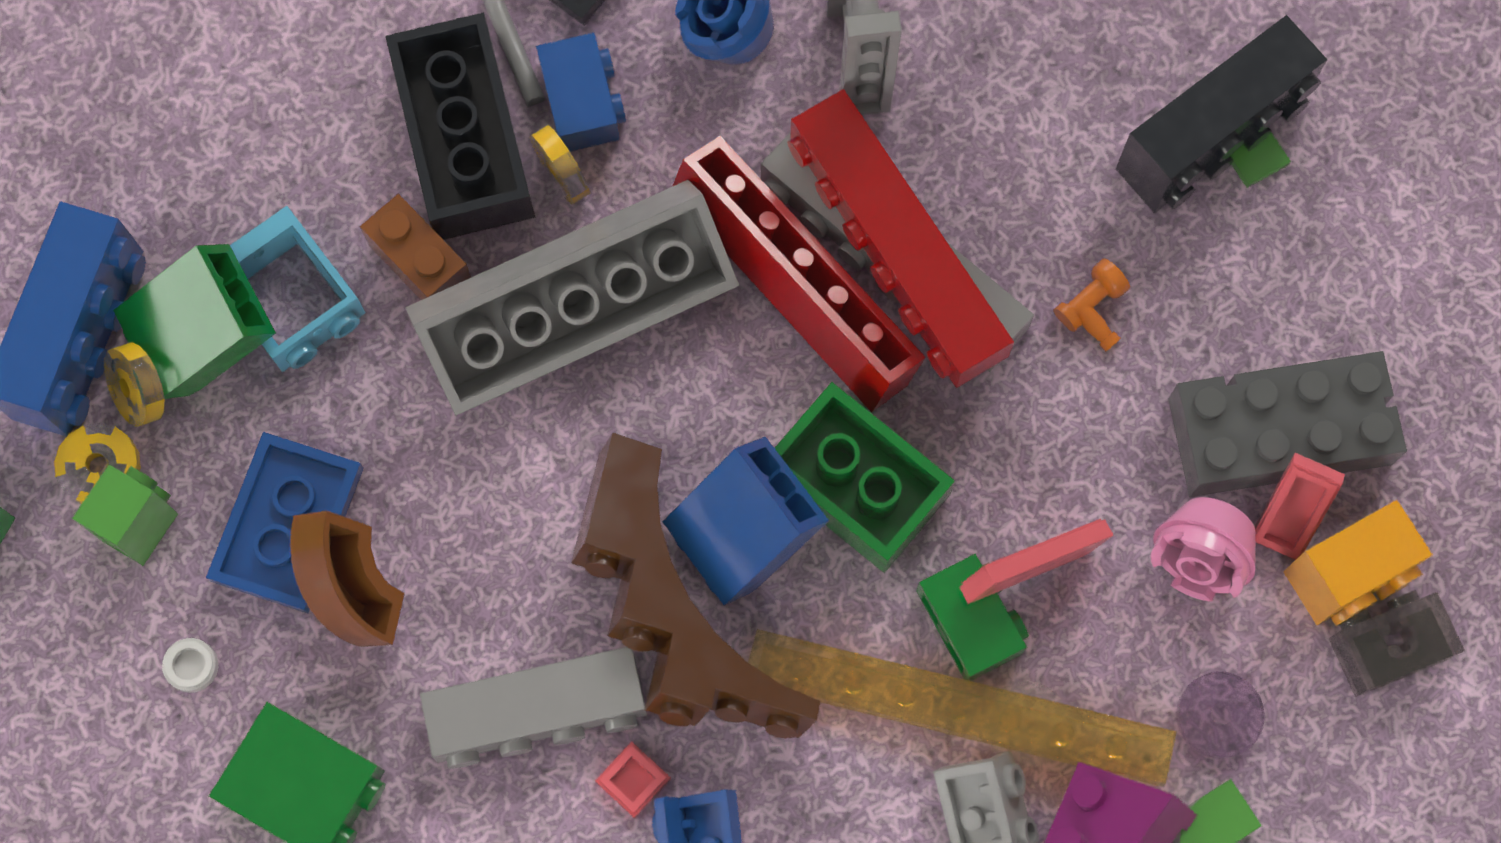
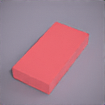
M1294 453L1254 527L1256 543L1296 560L1304 553L1340 490L1345 474Z

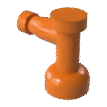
M1103 258L1092 268L1091 277L1093 281L1068 304L1061 302L1053 311L1056 317L1072 332H1075L1082 325L1090 335L1100 342L1099 345L1106 352L1121 338L1115 331L1112 332L1105 320L1094 307L1106 296L1110 298L1121 297L1130 289V283L1114 263Z

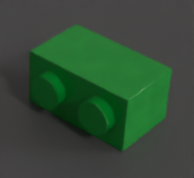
M976 553L920 581L916 590L966 684L1021 656L1027 648L1023 640L1029 637L1027 629L1017 611L1013 609L1008 612L998 595L1003 590L970 604L967 603L959 587L962 586V582L984 566L981 564Z

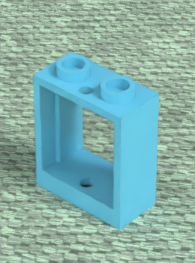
M288 206L282 208L230 245L248 279L298 244L340 299L339 303L280 345L276 343L273 337L261 344L282 372L289 367L297 369L309 363L316 356L318 346L332 336L335 339H339L351 333L360 322L359 317L366 313L357 296Z

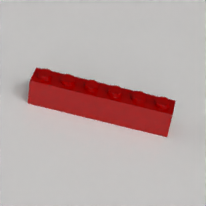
M842 89L792 118L790 140L787 141L791 154L800 167L804 168L807 165L810 167L818 179L815 182V187L821 200L829 209L836 206L845 220L842 227L847 239L857 251L864 249L873 262L870 270L878 286L885 293L892 291L902 307L898 309V312L908 331L914 336L920 333L930 348L927 351V357L936 373L942 379L948 376L954 386L958 388L1008 358L1014 340L846 91Z
M718 136L682 160L672 187L689 180L703 194L727 255L872 413L906 388L925 360L924 354L721 136Z

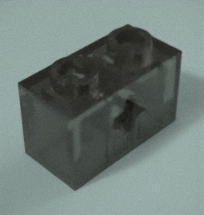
M1414 590L1386 602L1390 610L1372 618L1369 610L1366 609L1339 624L1342 630L1331 636L1329 641L1355 697L1448 661L1465 652L1438 592L1420 598L1417 591ZM1400 633L1404 642L1399 646H1387L1384 637L1388 634L1397 635Z

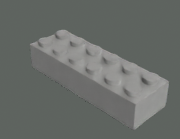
M686 180L405 308L456 416L739 286V283L703 194L689 180Z

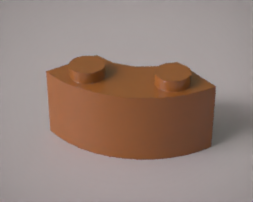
M329 511L294 515L290 538L293 571L300 592L315 617L334 635L355 646L393 645L405 593L390 585L376 567L371 549L372 526Z

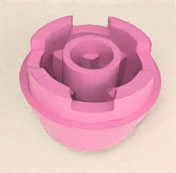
M1206 497L1191 499L1162 523L1154 533V547L1151 552L1153 567L1163 566L1167 572L1174 576L1171 586L1188 596L1204 601H1213L1216 593H1231L1233 598H1236L1241 593L1243 587L1251 582L1255 575L1256 533L1254 525L1242 511L1229 503Z

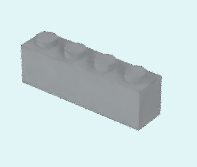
M627 647L420 693L432 758L438 763L447 761L448 769L477 764L480 762L479 753L500 749L501 757L527 753L533 750L532 741L550 737L553 738L554 745L580 741L585 738V729L605 725L607 733L629 730L638 726V717L647 716V711H644L645 702L634 652Z

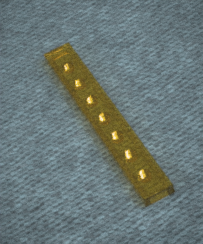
M760 629L756 631L748 663L780 684L821 701V703L1077 766L1078 762H1082L1128 779L1164 787L1166 784L1177 731Z

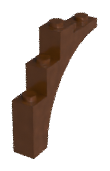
M612 433L598 455L571 564L585 568L589 574L595 577L621 579L607 636L622 641L624 646L634 651L648 652L652 650L658 652L644 711L659 715V718L667 724L685 727L689 725L696 726L711 710L715 712L718 718L727 722L741 723L746 721L765 727L766 732L775 737L799 738L817 721L821 701L786 687L745 661L713 630L691 601L672 564L662 530L658 497V478L662 449Z

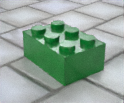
M833 382L828 385L775 447L776 451L829 521L825 525L883 573L889 569L948 499L955 480Z

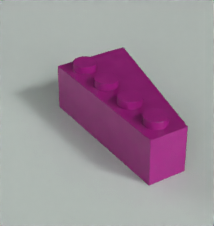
M1078 762L1044 843H1172L1181 829L1187 831L1198 815L1172 793Z

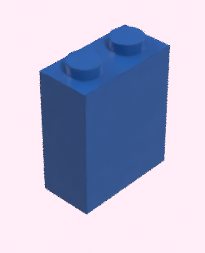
M765 436L736 447L662 522L674 537L677 546L685 552L705 579L708 588L716 594L725 606L752 593L761 586L829 520Z

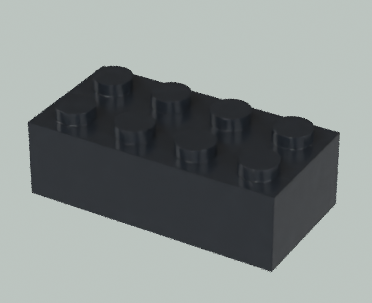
M484 12L386 35L390 59L432 229L443 240L535 218Z
M1285 15L1129 134L1116 170L1154 214L1166 204L1171 209L1177 208L1195 192L1196 189L1192 185L1204 175L1213 180L1222 174L1233 163L1234 159L1231 155L1242 144L1248 151L1252 150L1271 134L1272 130L1269 126L1277 119L1282 117L1286 122H1289L1300 114L1310 103L1307 97L1321 84L1318 76L1328 59L1288 15Z

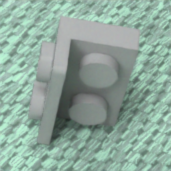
M1011 751L1000 752L988 759L940 767L933 771L951 843H1039L1037 826L1034 820L1028 817L1023 798L1026 787L1024 774L1021 767L1015 764Z

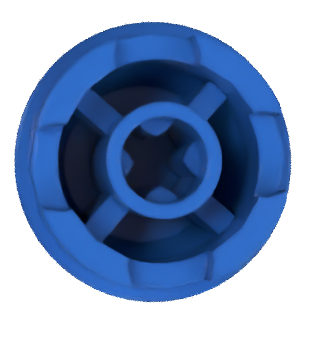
M678 0L676 4L675 16L680 20L682 40L689 51L700 58L730 65L743 64L760 55L772 38L774 18L770 0Z

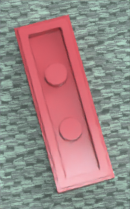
M1098 519L986 564L962 582V586L959 588L967 603L970 604L1091 553L1114 535L1106 520Z

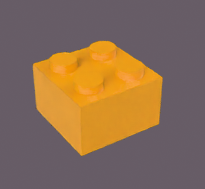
M1395 500L1306 550L1283 572L1316 625L1331 618L1335 626H1338L1378 601L1373 593H1376L1380 601L1422 576L1423 573L1418 566L1433 556L1399 501Z

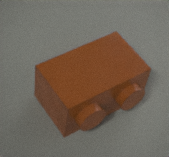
M399 193L360 226L368 245L420 300L471 278L467 264Z

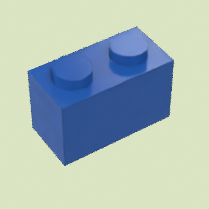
M595 32L537 45V53L556 132L568 150L572 152L619 141L618 124L626 123L627 121L620 93L610 95L607 79L615 77L609 48L599 50Z

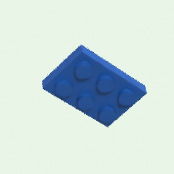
M263 432L206 578L210 582L309 614L310 609L297 585L291 560L290 538L293 516L329 511L346 517L364 469L362 464Z

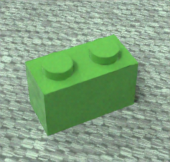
M109 464L72 519L102 542L144 566L178 513L167 504L171 495L158 487V483L132 466H130L126 473H123Z

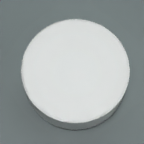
M196 638L181 639L171 645L165 653L162 663L163 674L168 683L176 689L188 693L198 692L208 687L215 679L218 672V658L215 651L204 641Z

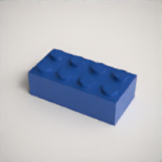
M62 201L59 202L0 345V410L10 419L66 437L72 432L74 425L80 426L85 421L90 406V399L86 395L93 378H100L106 369L109 353L105 348L112 331L117 332L121 329V325L113 310L124 302L130 285H137L140 282L146 266V259L142 256L144 253L143 249L118 218Z

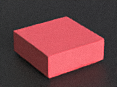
M631 741L595 782L635 819L671 780V777Z

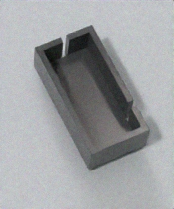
M1373 352L1234 374L1227 385L1224 376L1177 383L1168 401L1189 497L1277 484L1294 453L1341 473L1393 465L1407 452V447L1397 406L1386 407L1394 393L1384 352Z

